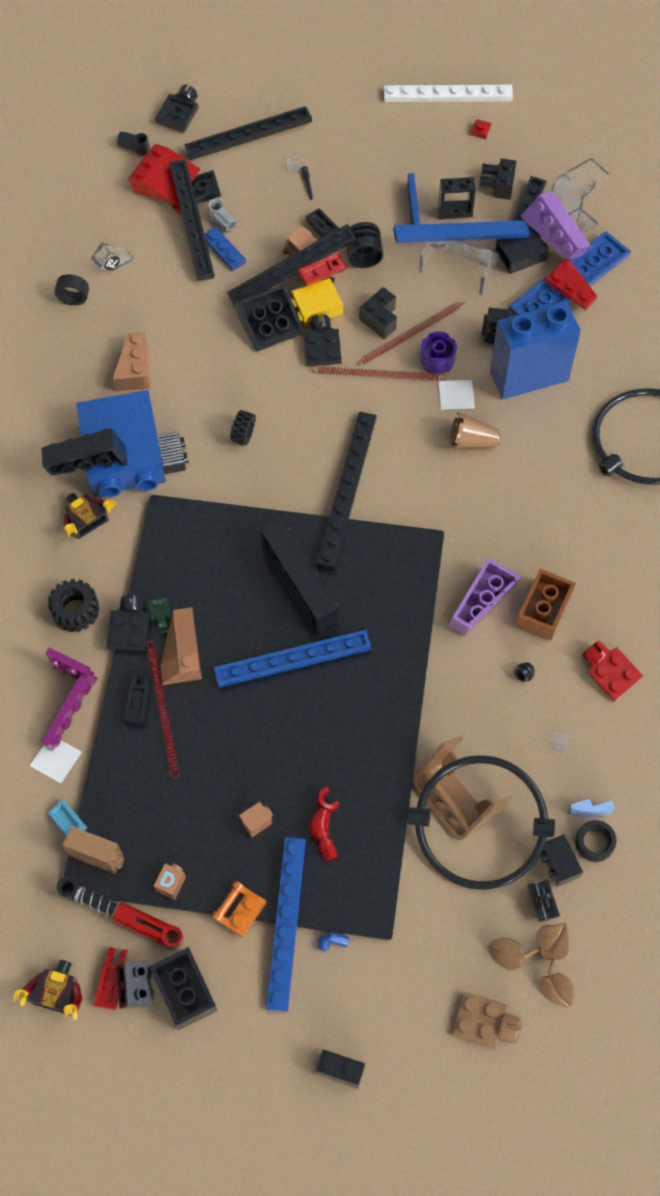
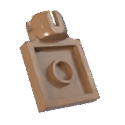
M464 992L453 1036L496 1048L498 1041L501 1040L510 1043L517 1042L519 1038L518 1031H521L522 1021L520 1017L506 1012V1003Z

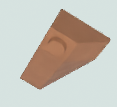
M192 607L177 609L172 612L160 665L163 685L202 679Z

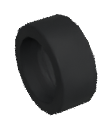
M65 274L58 278L55 286V296L60 301L75 306L86 302L89 284L85 279L73 274ZM65 288H73L79 292H71Z
M593 820L582 825L576 835L575 844L577 851L583 858L592 862H601L610 857L616 847L617 838L610 825L603 821ZM599 830L606 835L608 846L604 851L596 853L587 849L584 844V836L588 831Z

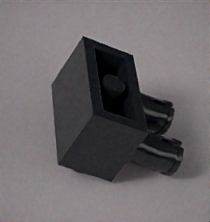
M500 158V164L498 163V165L483 163L481 174L496 175V178L481 176L479 187L494 188V198L511 200L517 160Z

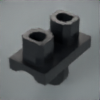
M549 880L528 884L538 921L543 922L560 917Z

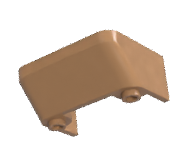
M462 736L443 742L414 774L413 784L420 794L427 782L437 771L458 759L453 750L464 739ZM455 769L436 784L428 797L427 803L456 839L462 840L492 820L513 798L508 796L496 802L485 799L478 804L454 775V772L457 770Z

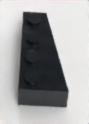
M112 428L41 447L43 468L50 475L73 473L76 469L89 471L93 470L94 466L104 465V468H111L112 464L121 463V466L128 465L126 446Z

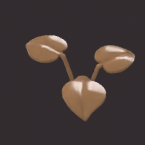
M567 923L541 927L536 934L539 946L525 954H522L521 944L511 938H498L490 943V950L495 959L502 967L508 970L519 969L522 965L521 958H526L541 951L543 958L551 959L548 970L549 976H544L540 979L542 993L554 1004L564 1007L573 1005L574 986L571 980L561 973L553 975L555 962L564 959L570 950V935Z

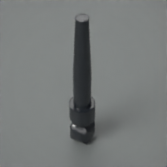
M303 166V178L305 179L310 199L312 200L313 194L309 179L310 175L308 172V167Z

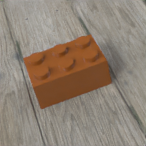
M539 569L519 612L515 626L552 640L573 594L576 583Z

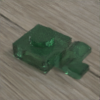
M167 597L148 601L152 621L158 620L160 633L168 632L165 618L171 617Z

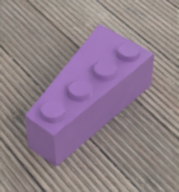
M553 191L540 194L520 216L568 260L580 257L591 246Z
M487 558L448 627L465 636L518 584L521 576Z

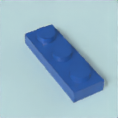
M216 227L205 233L207 245L232 271L246 263V258Z

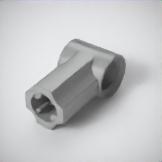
M219 199L209 201V219L217 222L226 231L231 232L234 230L238 220L223 207L222 201Z

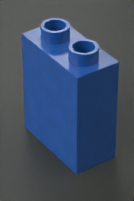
M568 302L497 321L490 373L502 400L569 381L581 329Z
M149 390L76 403L81 436L112 428L126 446L128 465L121 466V463L112 464L111 468H104V465L94 466L93 470L87 471L93 496L100 495L105 498H112L118 496L123 490L137 488L140 491H150L155 489L158 484L166 483Z

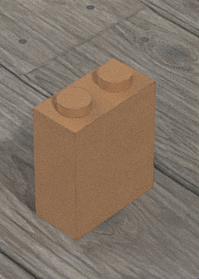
M71 826L63 843V847L70 857L113 874L122 867L124 857L117 843Z

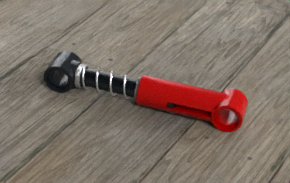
M63 877L57 883V892L64 900L81 901L82 905L87 904L90 909H98L99 913L104 912L108 917L112 916L113 922L158 942L168 949L174 950L183 944V933L177 926L168 924L124 902L115 904L111 902V899L103 898V895L98 896L94 894V891L86 890L73 877ZM67 884L74 885V888L70 893L63 892V889ZM144 924H148L162 931V934L149 927L144 926ZM170 933H177V941L173 943L167 941V936Z

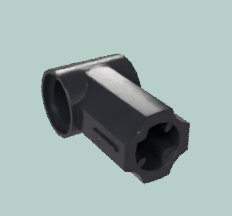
M120 131L118 134V146L136 150L140 156H145L151 149L148 137L144 133L134 135Z

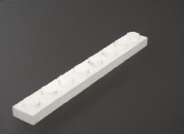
M384 85V102H500L513 100L512 85Z

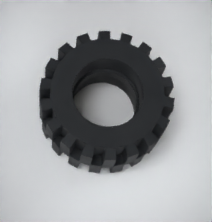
M70 579V582L64 580L62 585L58 583L56 590L52 589L50 592L52 596L48 597V608L55 623L61 626L63 630L68 628L69 632H73L74 629L79 632L83 627L85 629L89 628L88 624L93 625L95 622L94 618H98V611H100L94 589L87 582L83 583V580L80 579L77 582L75 579ZM73 600L83 601V605L77 610H64L65 606Z

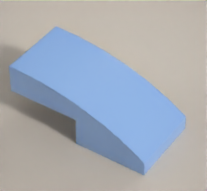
M587 799L571 804L568 812L570 815L579 817H601L612 814L615 806L613 801L593 806L591 800Z

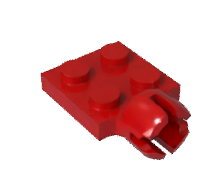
M598 640L583 653V657L591 665V669L587 673L613 702L643 677L639 670L617 647L610 650Z

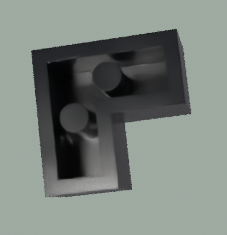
M382 287L359 307V320L384 340L397 328V316L392 313L396 307V296Z

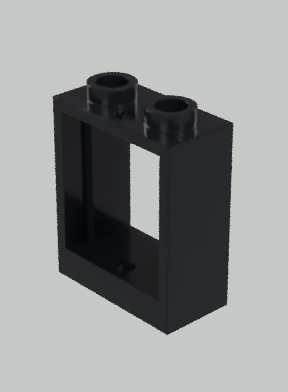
M474 177L440 179L438 197L439 219L473 217L476 194ZM468 192L467 200L444 202L445 194Z

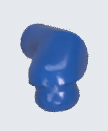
M337 933L321 936L318 939V949L327 951L330 944L347 947L350 938Z

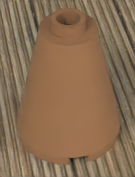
M457 413L459 418H454L450 437L453 438V442H450L451 448H495L497 444L500 445L502 434H500L498 429L467 414Z

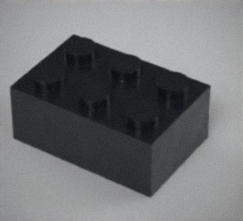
M189 947L149 966L178 1030L218 1011Z

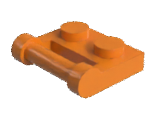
M234 881L231 886L232 890L211 917L243 938L265 906L266 900L244 887L241 883ZM239 893L244 895L230 918H225V913Z

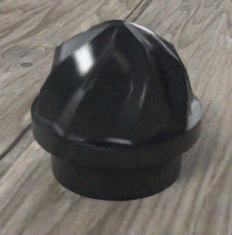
M529 662L520 663L515 669L516 677L521 682L532 680L535 675L534 666Z

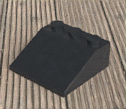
M285 284L238 301L234 305L240 322L256 352L304 334Z

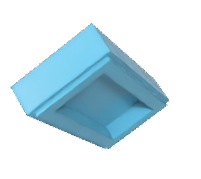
M64 799L48 812L66 837L71 826L83 831L87 829V826Z

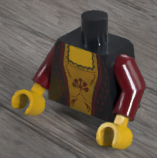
M75 493L69 494L66 498L69 504L65 506L66 513L63 516V528L67 537L69 538L70 534L76 533L77 537L81 539L108 522L107 512L111 513L110 509L117 507L113 499L105 501L96 497H90L88 494L78 498Z
M60 960L56 971L46 968L31 979L22 989L14 992L13 1002L20 998V1005L24 1006L26 999L29 998L28 1001L33 1005L63 1013L65 1019H67L68 1015L73 1014V1020H77V1011L83 997L80 984L76 978L68 975L72 963Z

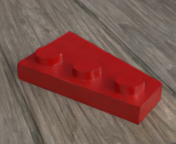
M565 259L545 279V283L585 311L597 300L596 293L568 259Z

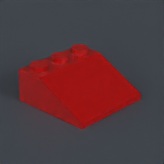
M154 144L128 177L133 191L175 205L178 199L169 161L185 160V158L168 147ZM186 159L192 182L199 173L200 168Z

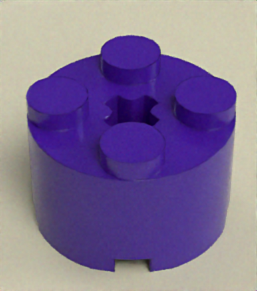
M436 331L430 333L428 337L422 340L420 360L425 371L444 373L452 370L457 352L455 339L449 337V334L446 332Z

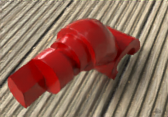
M325 787L319 793L316 802L318 808L309 821L310 834L315 838L316 842L319 841L318 847L325 861L338 857L332 839L328 838L330 836L328 824L331 816L330 813L336 811L340 803L335 801L333 804H327L323 798L329 794V787Z

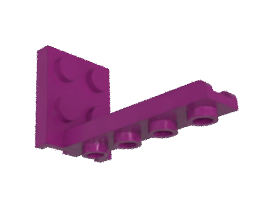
M49 647L45 655L49 658L48 662L54 665L53 668L61 673L66 671L71 674L72 678L77 680L42 741L49 750L53 751L61 743L63 732L70 727L72 723L71 718L74 713L78 712L81 708V701L90 692L91 684L95 685L98 678L94 676V672L90 670L89 666Z

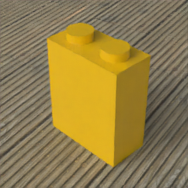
M330 278L291 291L292 303L304 327L310 326V318L317 314L319 322L322 321L321 314L328 315L330 319L343 315V303Z

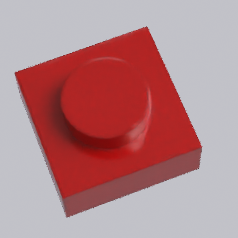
M476 119L471 130V136L487 139L492 123Z

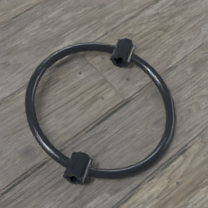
M642 388L619 394L601 408L593 424V443L598 456L602 460L598 467L604 476H611L613 473H616L636 483L660 485V478L642 477L623 470L621 458L613 453L607 456L600 441L602 420L612 407L631 397L643 395L660 396V389Z
M467 756L445 765L427 782L419 797L417 807H409L408 825H415L418 843L430 865L449 881L459 886L477 890L500 888L520 879L539 859L547 837H554L555 819H548L544 798L532 778L513 763L494 756ZM470 764H491L512 772L529 788L539 810L540 818H534L533 836H538V840L532 854L515 872L492 881L469 880L450 872L433 855L424 833V826L429 827L431 809L425 808L433 788L448 773Z

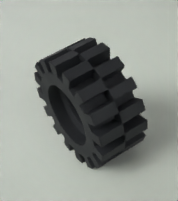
M243 410L238 411L231 428L230 439L232 442L245 446L249 443L254 432L255 414Z

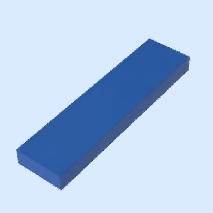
M408 173L407 188L411 224H420L414 173Z

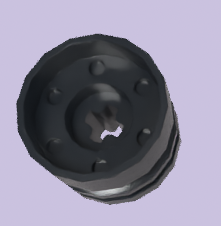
M359 222L350 226L356 237V241L347 245V255L350 264L358 268H370L380 263L383 259V246L379 227L370 222Z

